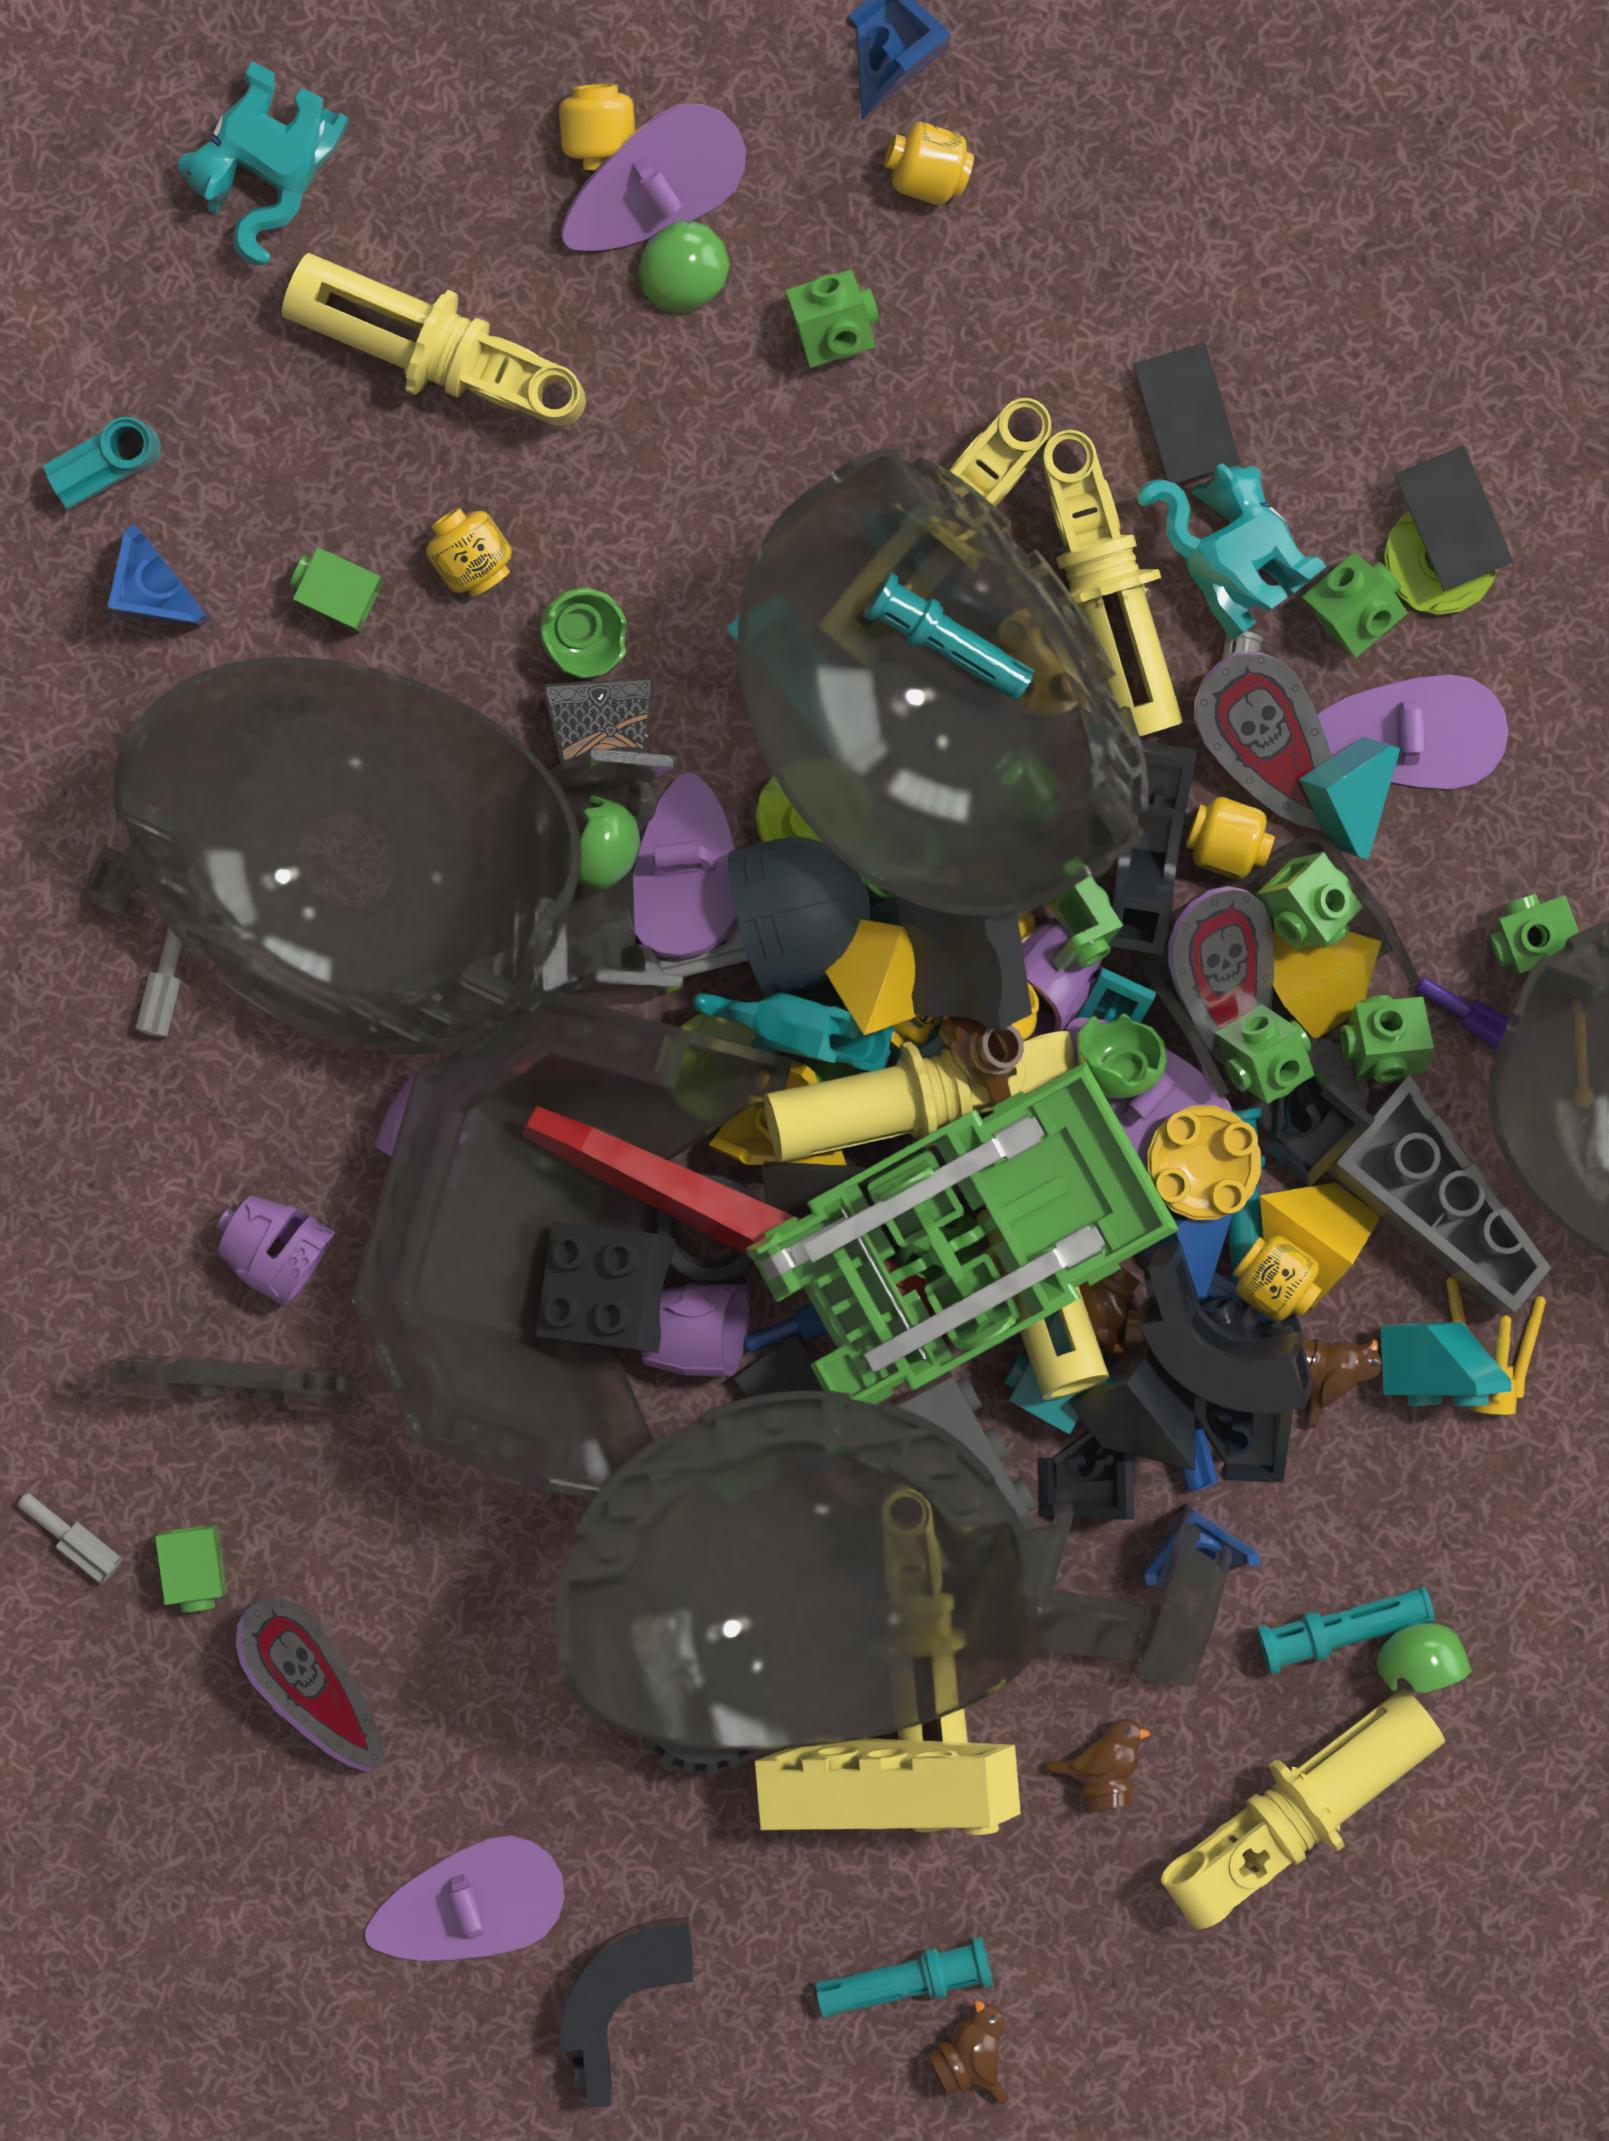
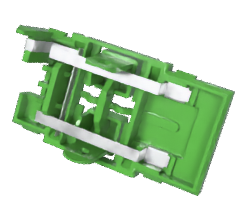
M1086 1062L1027 1095H1024L1023 1091L1018 1092L991 1107L994 1113L981 1119L976 1109L807 1202L812 1214L799 1221L796 1216L766 1232V1238L746 1248L747 1253L754 1260L776 1302L804 1288L833 1339L837 1350L815 1361L810 1366L839 1418L858 1407L864 1411L894 1394L891 1389L905 1381L910 1390L913 1391L1080 1299L1075 1288L1086 1281H1088L1089 1285L1098 1282L1121 1269L1118 1263L1179 1230ZM935 1142L947 1165L940 1167L932 1151L929 1149L916 1153L867 1182L868 1190L875 1203L871 1207L868 1205L857 1185L858 1183L928 1144ZM957 1183L972 1211L986 1204L992 1217L981 1222L970 1231L947 1241L940 1227L962 1216L964 1211L951 1187ZM883 1223L887 1224L898 1246L906 1247L927 1235L934 1250L916 1261L889 1273L883 1260L894 1255L895 1251L880 1225ZM999 1227L1005 1240L993 1246L1005 1268L1007 1276L1001 1277L986 1251H980L959 1263L954 1254L956 1251L974 1243ZM941 1260L946 1271L924 1283L927 1298L936 1312V1315L930 1317L916 1289L902 1296L896 1283L925 1270ZM1018 1293L1031 1317L1014 1325L1016 1319L1020 1317V1310L1012 1296ZM947 1333L956 1349L969 1351L954 1359L941 1335Z

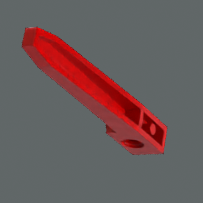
M538 1106L531 1113L521 1133L572 1165L748 1256L746 1248L766 1238L765 1233L795 1217L603 1131ZM887 1259L883 1260L889 1273L901 1267ZM915 1274L896 1283L902 1296L916 1289L930 1317L936 1315L924 1289V1283L928 1280Z

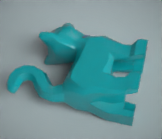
M252 61L244 76V80L249 87L246 94L220 117L209 143L195 152L184 153L180 157L177 170L186 179L189 187L204 200L208 201V211L214 215L220 212L226 198L230 194L235 171L239 166L256 174L277 189V203L272 206L250 210L237 221L232 235L235 251L244 261L253 265H265L270 261L271 255L256 242L257 233L261 230L285 226L298 213L303 194L311 184L317 170L334 154L350 122L348 117L341 113L337 114L325 108L323 110V98L304 88L296 95L294 102L298 112L295 119L288 126L269 117L268 111L276 87V82H274L275 73Z
M1221 463L1215 468V477L1209 484H1198L1191 490L1193 495L1230 522V525L1202 539L1196 538L1188 532L1191 509L1185 492L1175 483L1166 480L1156 479L1148 481L1139 490L1137 496L1138 503L1141 506H1146L1162 500L1168 504L1169 513L1166 534L1174 549L1186 560L1189 574L1202 589L1213 615L1233 641L1256 624L1248 611L1254 605L1268 612L1288 597L1287 594L1292 596L1327 567L1318 557H1305L1297 549L1286 520L1265 501L1261 486L1262 475L1255 466L1251 465L1240 468L1234 465L1228 468ZM1263 569L1278 582L1279 586H1269L1260 578L1258 570Z
M776 992L768 997L765 996L766 998L761 1002L745 1003L705 993H699L693 1000L695 1010L700 1013L741 1022L751 1027L756 1038L752 1041L749 1050L759 1055L786 1052L832 1063H848L856 1068L867 1071L885 1069L891 1052L889 1046L895 1025L864 1036L852 1017L851 1012L837 1007H826L816 1002L791 996L788 992Z

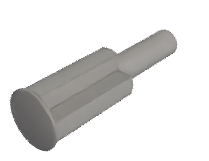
M175 918L170 920L157 973L149 971L137 1024L134 1029L150 1036L168 1037L170 1022L181 979L175 978L174 974L187 926L183 920Z
M30 1493L24 1494L18 1501L19 1508L60 1540L55 1548L100 1585L110 1579L119 1568L123 1558L78 1521L70 1527Z

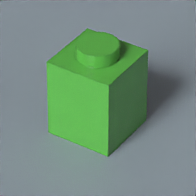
M317 547L312 558L306 555L301 558L291 579L290 587L297 589L293 598L297 604L360 633L384 580L379 575Z
M218 1524L163 1531L157 1534L155 1539L165 1605L180 1603L182 1613L215 1608L214 1598L223 1597L228 1592Z

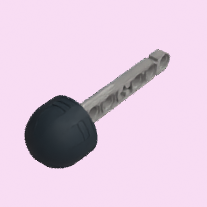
M785 837L730 851L728 856L729 880L738 922L725 939L726 944L724 945L718 944L707 953L686 959L662 957L651 951L650 957L644 965L630 968L622 962V950L629 941L638 939V937L631 928L630 919L603 925L601 926L602 932L455 969L444 979L436 974L406 982L398 986L391 994L388 1001V1015L391 1022L406 1035L414 1038L428 1037L455 1030L453 1021L474 1025L611 989L614 990L615 994L748 960L762 992L767 997L776 992L786 993L810 987L829 980L825 971L845 953L856 934L860 920L870 921L867 889L854 865L839 851L823 842L804 837ZM581 954L589 962H594L593 966L586 968V978L579 980L572 972L555 975L560 985L554 988V977L547 965L549 961H553V965L559 971L575 967L577 962L576 956ZM524 967L538 969L540 973L538 988L527 996L514 994L511 988L514 974ZM469 981L483 983L485 988L483 1002L473 1010L459 1008L457 993L463 984ZM415 995L428 997L430 1012L426 1019L418 1024L404 1022L402 1017L404 1003Z

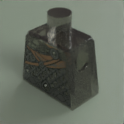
M654 677L544 684V694L564 776L566 779L589 777L590 796L607 799L625 807L623 775L647 773L655 699Z

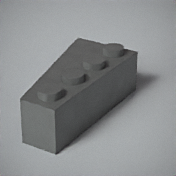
M1407 1075L1395 1083L1370 1115L1375 1119L1372 1125L1326 1171L1502 1317L1515 1313L1549 1272L1551 1267L1508 1208L1502 1206L1486 1184L1487 1179L1475 1163L1469 1161L1451 1135L1453 1133L1439 1115L1436 1116L1420 1094L1422 1091L1411 1076Z
M949 1370L891 1402V1411L900 1427H903L916 1456L935 1485L938 1495L954 1524L962 1534L964 1542L1000 1607L1004 1609L1062 1577L1063 1575L1056 1563L1065 1559L1066 1556L1050 1527L1039 1533L1030 1517L1029 1512L1035 1510L1038 1506L1023 1478L1021 1477L1011 1482L1001 1462L1008 1459L1010 1455L996 1429L992 1427L984 1432L973 1411L981 1408L982 1404L967 1377L965 1376L956 1381Z

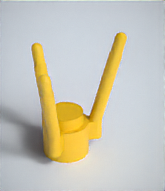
M1451 1276L1446 1280L1452 1322H1462L1466 1326L1458 1281ZM1537 1296L1534 1300L1514 1371L1513 1366L1507 1365L1511 1318L1507 1315L1501 1317L1495 1361L1511 1379L1512 1391L1488 1394L1489 1404L1470 1406L1471 1411L1501 1415L1516 1413L1517 1398L1524 1397L1525 1376L1546 1304L1543 1296Z

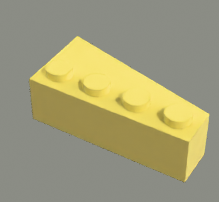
M816 1736L755 1761L761 1830H879L914 1828V1831L936 1832L947 1828H964L965 1834L984 1835L997 1832L999 1830V1823L1020 1815L1015 1745Z

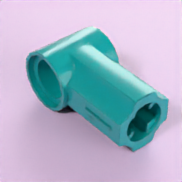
M120 417L111 421L101 433L43 465V468L56 495L60 498L66 509L71 510L132 474L149 470L156 464L160 456L161 443L157 433L150 426L133 417ZM132 430L139 431L144 440V448L141 454L135 459L123 460L118 451V443L121 437L126 432Z

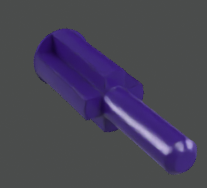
M1427 977L1421 978L1416 986L1418 993L1463 1019L1459 1025L1460 1027L1507 1054L1509 1058L1519 1049L1524 1041L1528 1028L1520 1026L1476 999L1471 1005Z

